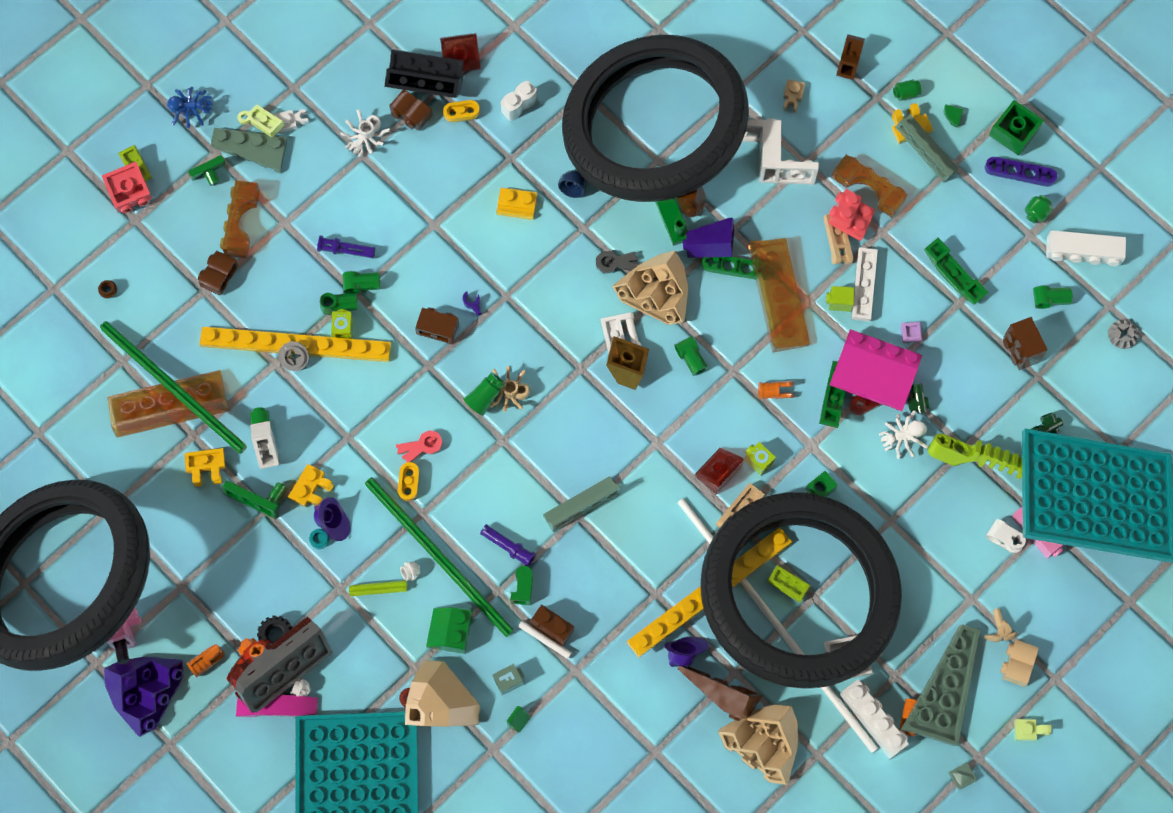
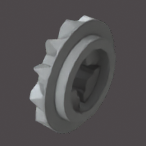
M1126 319L1117 320L1110 326L1108 337L1114 346L1128 349L1136 344L1139 338L1138 329ZM1127 329V336L1120 339L1121 331L1123 332Z
M290 341L279 350L278 357L281 365L290 371L303 369L309 361V353L306 346H303L300 342ZM292 350L295 352V354L300 355L296 358V363L294 358L289 356L291 355Z

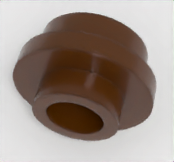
M105 280L100 283L98 292L101 297L110 299L116 295L117 286L113 281ZM107 288H111V291L105 292Z

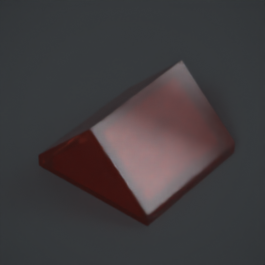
M476 33L440 38L442 57L464 60L463 71L481 69Z
M719 447L694 475L717 495L742 468L744 459Z

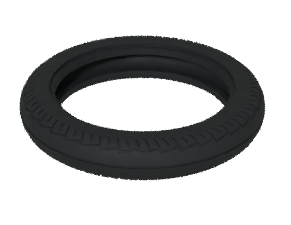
M651 35L636 38L605 52L579 76L570 91L563 111L562 134L564 146L570 161L580 175L592 186L608 195L636 202H657L674 199L686 195L711 181L732 160L746 133L749 116L748 96L743 80L736 68L715 48L701 41L679 35ZM676 68L691 72L711 85L719 97V112L716 123L706 140L685 158L656 168H632L608 159L593 144L592 123L597 108L604 97L626 78L650 69Z
M58 481L29 492L0 514V587L6 568L19 547L35 531L58 518L73 514H92L102 517L110 527L114 543L111 570L102 590L93 603L69 624L42 635H18L8 630L0 612L1 664L25 671L50 670L72 664L100 648L129 618L139 601L147 580L150 563V543L148 531L141 514L124 494L97 481Z
M801 492L780 493L758 499L744 506L733 514L713 537L707 549L701 571L703 609L708 624L720 645L743 668L764 680L778 685L793 688H821L841 683L858 675L883 653L891 641L899 621L902 604L901 579L896 561L886 541L876 528L858 512L843 503L821 495ZM799 525L824 531L848 547L862 566L869 586V611L861 632L841 648L816 655H802L783 651L768 644L755 634L742 618L732 591V571L735 559L741 549L754 537L776 527Z

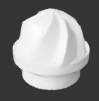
M405 562L400 567L404 580L413 581L418 577L420 566L417 563Z
M301 678L292 685L290 693L295 696H307L311 691L310 684L304 678Z

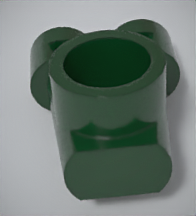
M914 384L911 386L914 397L908 398L910 413L913 410L917 414L926 413V408H929L928 397L923 395V384Z
M1051 412L1041 416L1042 424L1031 428V430L1056 434L1060 431L1059 427L1063 426V421L1060 417L1056 418L1055 413Z

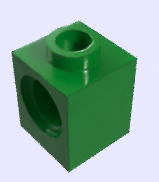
M824 471L808 483L805 490L807 491L806 493L828 497L836 490L838 485ZM821 485L825 488V491L819 492L815 486Z

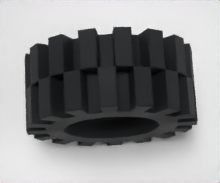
M276 615L272 616V618L267 617L266 621H262L261 626H258L257 629L259 643H271L274 649L278 648L295 633L292 625L286 618L284 619L282 616L276 617ZM275 627L283 630V637L277 642L271 641L268 637L269 631Z

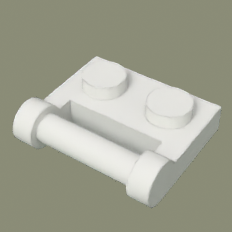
M634 313L601 318L608 354L613 336L625 340L621 322H626L631 342L641 346L633 321L635 320Z

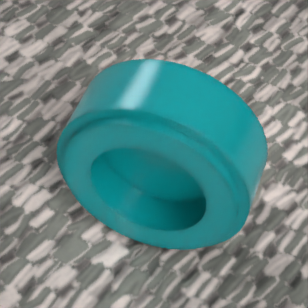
M315 529L311 532L309 541L315 549H323L329 544V536L325 530Z

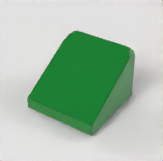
M517 706L507 719V725L519 733L529 721L530 716L520 706Z

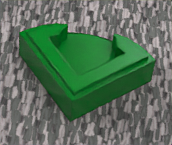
M945 104L944 115L952 126L958 128L963 109Z

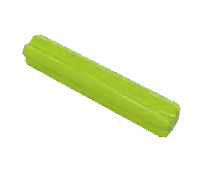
M405 580L349 586L350 596L407 591V582Z

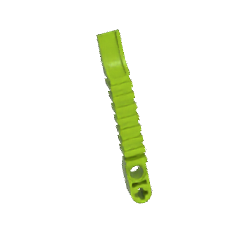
M938 433L927 448L930 456L952 466L977 461L979 462L978 466L983 467L988 460L990 461L988 468L993 469L996 464H999V471L1002 472L1007 467V474L1012 475L1014 471H1017L1016 478L1021 479L1022 458L1019 457V454H1010L1009 450L1002 451L998 446L994 448L990 443L982 445V441L978 440L975 445H969L948 435Z

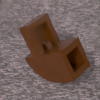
M847 34L836 76L854 80L865 38Z

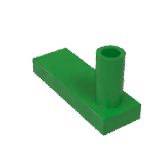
M675 198L655 202L672 245L675 246L683 243L688 229Z
M227 480L222 486L224 495L274 519L279 513L277 503L286 490L283 484L277 482L267 499H264Z

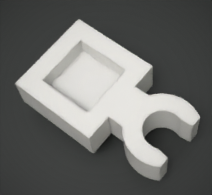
M293 110L275 114L284 123V127L279 130V133L297 129L296 124L307 125L309 123L308 118H301L307 115L306 110H299L297 114H293Z

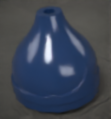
M576 169L568 171L561 176L558 188L564 195L571 198H580L585 193L586 180Z

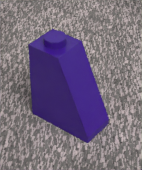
M733 217L687 231L686 239H683V250L687 251V258L732 257L735 234Z

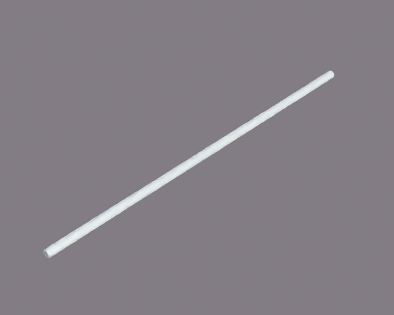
M682 498L678 501V504L710 544L713 535L685 499ZM746 578L740 582L742 587L794 654L805 655ZM830 686L821 687L870 752L876 751L878 749L832 688Z

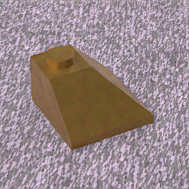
M613 336L606 366L618 384L636 390L644 374L649 349Z

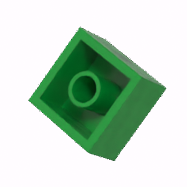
M1013 100L993 125L989 136L1019 156L1040 130L1044 120Z

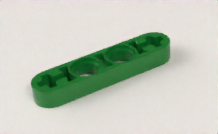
M703 257L702 267L705 271L742 278L769 281L773 278L775 272L773 265L770 263L737 257ZM709 259H712V260H713V263H716V264H712V266H708V263H707V262L709 261ZM719 260H721L720 268H718ZM732 262L734 268L727 270L724 268V263ZM744 265H750L753 268V271L750 273H745L742 270V267ZM756 266L759 267V268H758L759 271H758L757 274H755ZM765 268L768 269V272H771L767 276L762 272Z

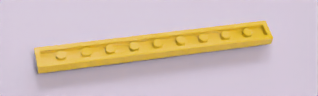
M202 327L199 344L201 347L279 353L280 348L284 344L292 341L300 342V344L306 346L309 356L389 362L391 342L214 327Z
M780 527L735 560L732 571V588L792 543ZM701 586L627 641V644L638 658L704 610Z

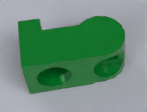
M520 566L515 573L517 592H511L510 602L511 604L530 605L533 582L532 570L528 566Z

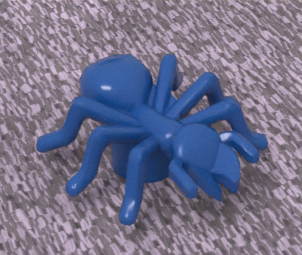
M193 87L188 88V98L180 90H175L180 97L173 96L167 101L169 111L175 113V119L172 122L173 126L178 121L180 113L186 118L187 128H190L189 117L193 114L196 115L200 125H204L196 109H200L203 113H211L209 110L213 108L208 107L213 106V103L208 100L212 99L211 96H203L202 99L197 101L199 95L207 93L206 90H198L193 100H191Z

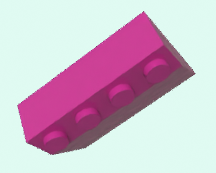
M850 329L830 386L903 411L922 355Z

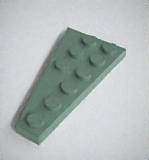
M959 625L901 730L951 746H958L980 630L966 625Z

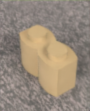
M1015 640L1013 644L1009 643L1006 655H1009L1008 661L1003 662L1000 673H1003L1002 679L1025 687L1028 684L1039 647L1019 640Z

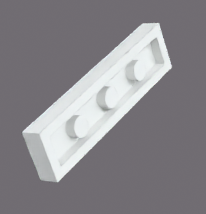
M860 247L858 249L854 305L851 320L871 321L878 252L876 249Z

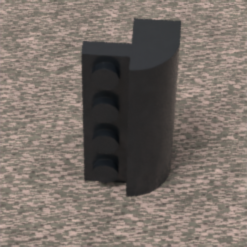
M391 49L389 68L386 69L384 87L458 98L463 80L464 60Z

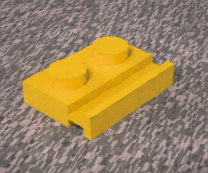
M500 188L496 215L533 220L537 193Z

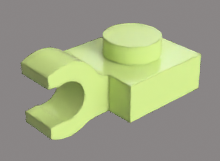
M1015 719L1016 741H1036L1037 735H1050L1052 733L1051 725L1036 726V720Z

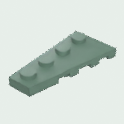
M214 128L211 140L212 148L230 155L242 157L243 160L255 162L259 166L268 167L281 174L287 145L286 137L273 136L271 138L265 134Z

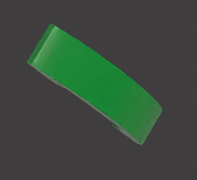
M939 237L924 249L939 273L970 303L975 305L989 293L977 279L973 280L949 254L951 250Z
M837 361L832 362L819 424L835 428L839 427L845 396L844 390L830 386L838 363Z

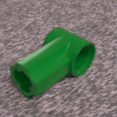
M347 271L342 274L343 293L345 294L380 290L379 272L359 274L356 271Z
M1047 285L1033 288L1035 308L1046 309L1052 305H1071L1073 293L1070 287L1050 288Z
M324 293L320 297V309L326 315H332V312H337L340 309L348 311L358 310L356 293L336 295ZM330 301L333 305L325 306L324 303Z
M692 336L674 345L678 356L684 359L693 376L700 375L708 369Z

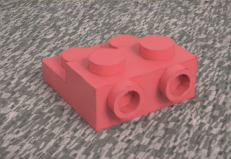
M137 162L102 175L105 186L118 213H128L132 210L133 206L138 204L139 206H145L149 204L150 199H153Z
M845 189L844 192L840 191L835 199L837 204L829 212L831 217L828 224L861 241L875 209L862 203L861 196Z

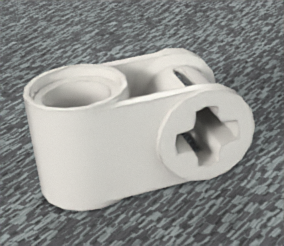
M999 519L995 520L986 534V537L991 542L1011 553L1020 552L1026 543V538H1023L1022 533ZM1017 540L1019 542L1017 545H1014L1013 541Z

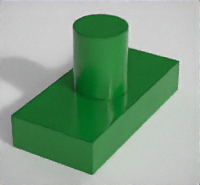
M219 155L188 170L192 181L205 175L209 185H215L220 182L215 170L226 165L222 155Z

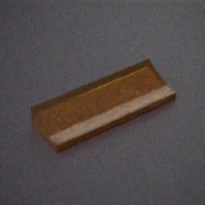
M786 238L750 241L749 251L756 275L772 353L809 346L810 341Z
M220 370L175 380L212 415L230 411ZM162 384L107 397L111 427L116 438L199 418Z

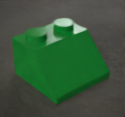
M453 607L433 608L426 648L465 654L472 621V611Z

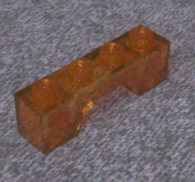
M847 154L832 174V179L846 188L855 184H864L872 188L878 197L877 209L891 218L895 216L904 204L908 195L902 188L895 187L887 178L880 177L873 169L865 167L855 157H850Z
M235 180L234 187H231L230 197L232 200L231 204L229 203L227 206L228 220H225L223 228L225 236L220 241V248L228 256L247 258L250 239L248 234L239 228V221L246 211L257 207L260 194L258 183Z

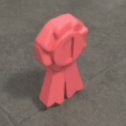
M429 430L421 434L419 441L397 444V454L406 453L402 456L403 460L412 462L422 452L432 455L440 451L442 439L439 433Z

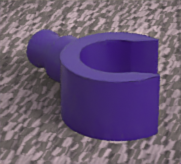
M468 291L463 294L464 306L472 309L476 316L481 315L479 294L474 303H468L466 301Z

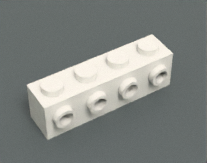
M1051 230L1047 236L1046 258L1053 261L1070 260L1073 263L1089 262L1093 265L1103 263L1109 266H1118L1126 258V237Z
M858 679L844 689L840 696L887 757L891 759L909 744L907 742L908 737L902 730L899 731L895 727L894 719L889 714L886 715L881 709L883 706L877 698L873 699L869 693V687Z

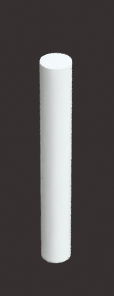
M522 620L519 624V628L565 658L569 659L571 656V651Z

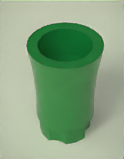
M491 372L463 400L472 410L484 416L491 403L501 392L505 382L495 373Z

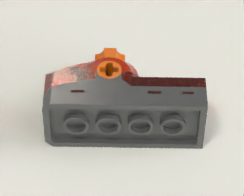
M306 617L275 642L264 639L256 641L254 638L243 640L238 649L241 656L230 670L226 680L236 691L235 696L252 713L259 712L333 652L322 630L309 617Z

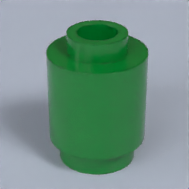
M914 79L896 83L893 88L894 97L898 98L899 101L916 98L922 93L920 82Z
M263 407L253 409L250 413L251 425L270 421L269 411Z

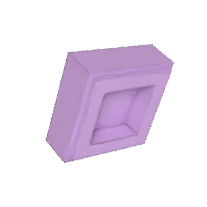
M920 322L901 323L902 343L922 341Z

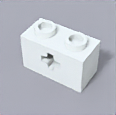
M270 421L250 425L251 438L259 468L279 465L278 450Z

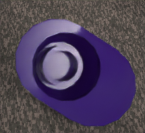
M327 497L320 504L314 506V521L317 526L323 528L331 539L335 541L345 540L350 533V522L337 499Z
M685 637L666 642L664 647L668 651L669 665L671 667L691 665L697 654L707 651L709 648L708 642L698 637Z

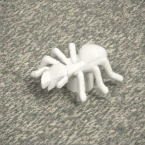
M358 109L359 129H356L349 120L345 122L352 131L359 134L351 136L348 133L341 132V135L346 136L349 140L358 138L356 141L349 142L345 149L348 147L349 151L354 149L353 154L359 153L358 157H361L364 153L362 143L365 142L368 152L373 154L368 140L376 146H383V142H377L373 137H382L390 129H384L380 133H376L381 127L380 118L377 115H371L363 121L361 112Z
M914 410L911 415L906 417L904 426L900 422V414L896 415V422L900 431L888 422H885L887 427L896 432L895 435L886 431L879 433V436L885 435L881 438V442H886L882 445L887 447L884 449L885 451L892 449L895 442L898 441L895 448L897 459L901 457L900 446L903 440L911 457L915 455L908 443L916 442L926 449L929 447L918 440V437H922L927 432V426L919 420H914L909 424L910 419L916 414Z

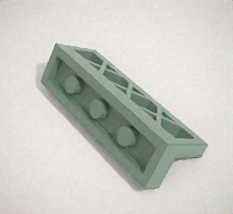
M911 114L897 124L895 128L943 182L958 170V167Z
M609 476L544 513L543 517L551 530L555 532L619 495L620 487Z

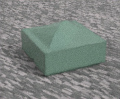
M967 762L949 772L958 790L977 781Z

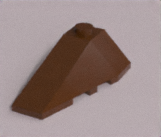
M678 666V670L721 710L729 713V717L734 720L740 721V719L748 718L762 699L763 695L740 685L729 686L728 682L724 679L716 677L710 679L711 675L690 666Z

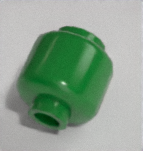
M1042 195L1032 197L1024 209L1027 214L1026 218L1034 224L1036 222H1045L1053 211L1052 202Z

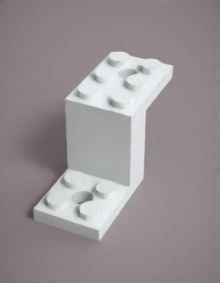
M773 118L766 120L748 119L746 133L742 142L759 143V183L815 184L818 162L811 160L795 162L794 160L781 161V120Z

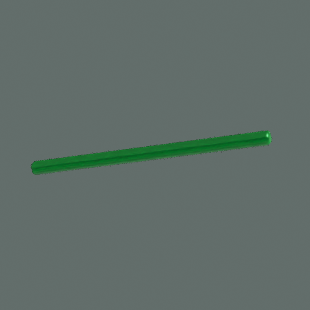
M104 321L100 325L101 331L240 454L247 449L246 444L108 321Z
M373 477L369 478L365 482L366 487L505 637L511 635L513 628L379 483Z

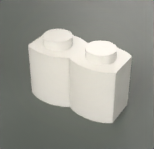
M529 81L522 82L517 86L515 92L507 94L501 100V113L509 121L517 119L523 110L531 108L536 103L537 89Z

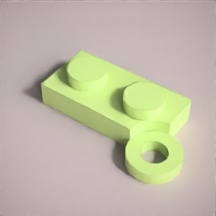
M256 105L250 112L242 111L237 116L240 124L251 122L253 126L271 138L284 127L282 120L259 105Z

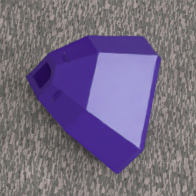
M138 657L130 659L126 665L116 662L104 668L105 687L114 709L137 736L141 737L156 729L183 680L182 660Z

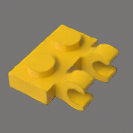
M917 103L911 104L908 109L909 114L913 116L928 134L931 133L933 128L927 115L920 114ZM897 109L891 115L895 123L891 129L898 144H901L907 140L895 128L903 119L902 111Z
M223 448L184 453L186 473H192L194 487L202 486L201 472L211 471V478L214 484L222 483L220 469H226Z
M307 464L288 498L304 507L308 503L316 506L323 501V498L314 495L318 486L331 492L334 485L332 481L324 478L325 473Z

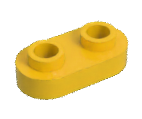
M474 100L451 102L445 105L443 114L444 118L449 122L473 120L479 116L480 107Z
M406 462L399 471L398 494L402 500L412 501L418 493L419 468L413 462ZM412 471L413 475L407 476L406 473ZM407 489L412 491L409 495H406L404 492Z

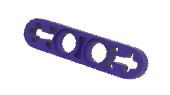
M990 157L985 164V171L992 176L1045 187L1052 186L1057 179V173L1054 169L1000 157ZM992 163H995V169H992ZM1013 166L1017 172L1011 174L1007 171V167ZM1032 170L1035 173V176L1028 177L1026 176L1025 171ZM1046 174L1050 175V180H1047Z

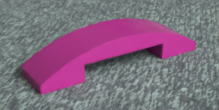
M279 695L259 712L252 713L244 705L240 696H237L236 717L317 715L318 698Z

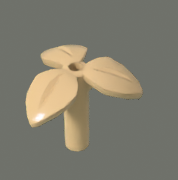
M994 609L993 614L997 626V634L985 635L984 638L992 642H1000L1002 639L1008 641L1016 637L1018 632L1011 633L1012 629L1003 620L1001 610Z

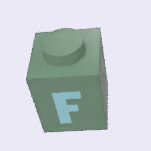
M514 664L492 674L502 696L522 686V679L525 678L521 668H516Z

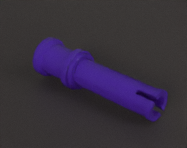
M320 235L318 239L317 252L328 251L334 255L344 253L371 259L375 255V247L341 242L339 238L329 239L324 238L323 235ZM349 248L363 250L364 252L350 250Z
M488 524L484 526L485 529L482 528L480 535L510 553L509 556L512 559L516 558L524 566L528 567L533 563L536 557L535 552L531 553L521 543H514Z

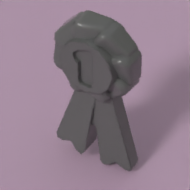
M603 251L596 257V267L603 274L613 273L617 268L632 271L640 263H634L638 261L635 251L616 256L611 251Z

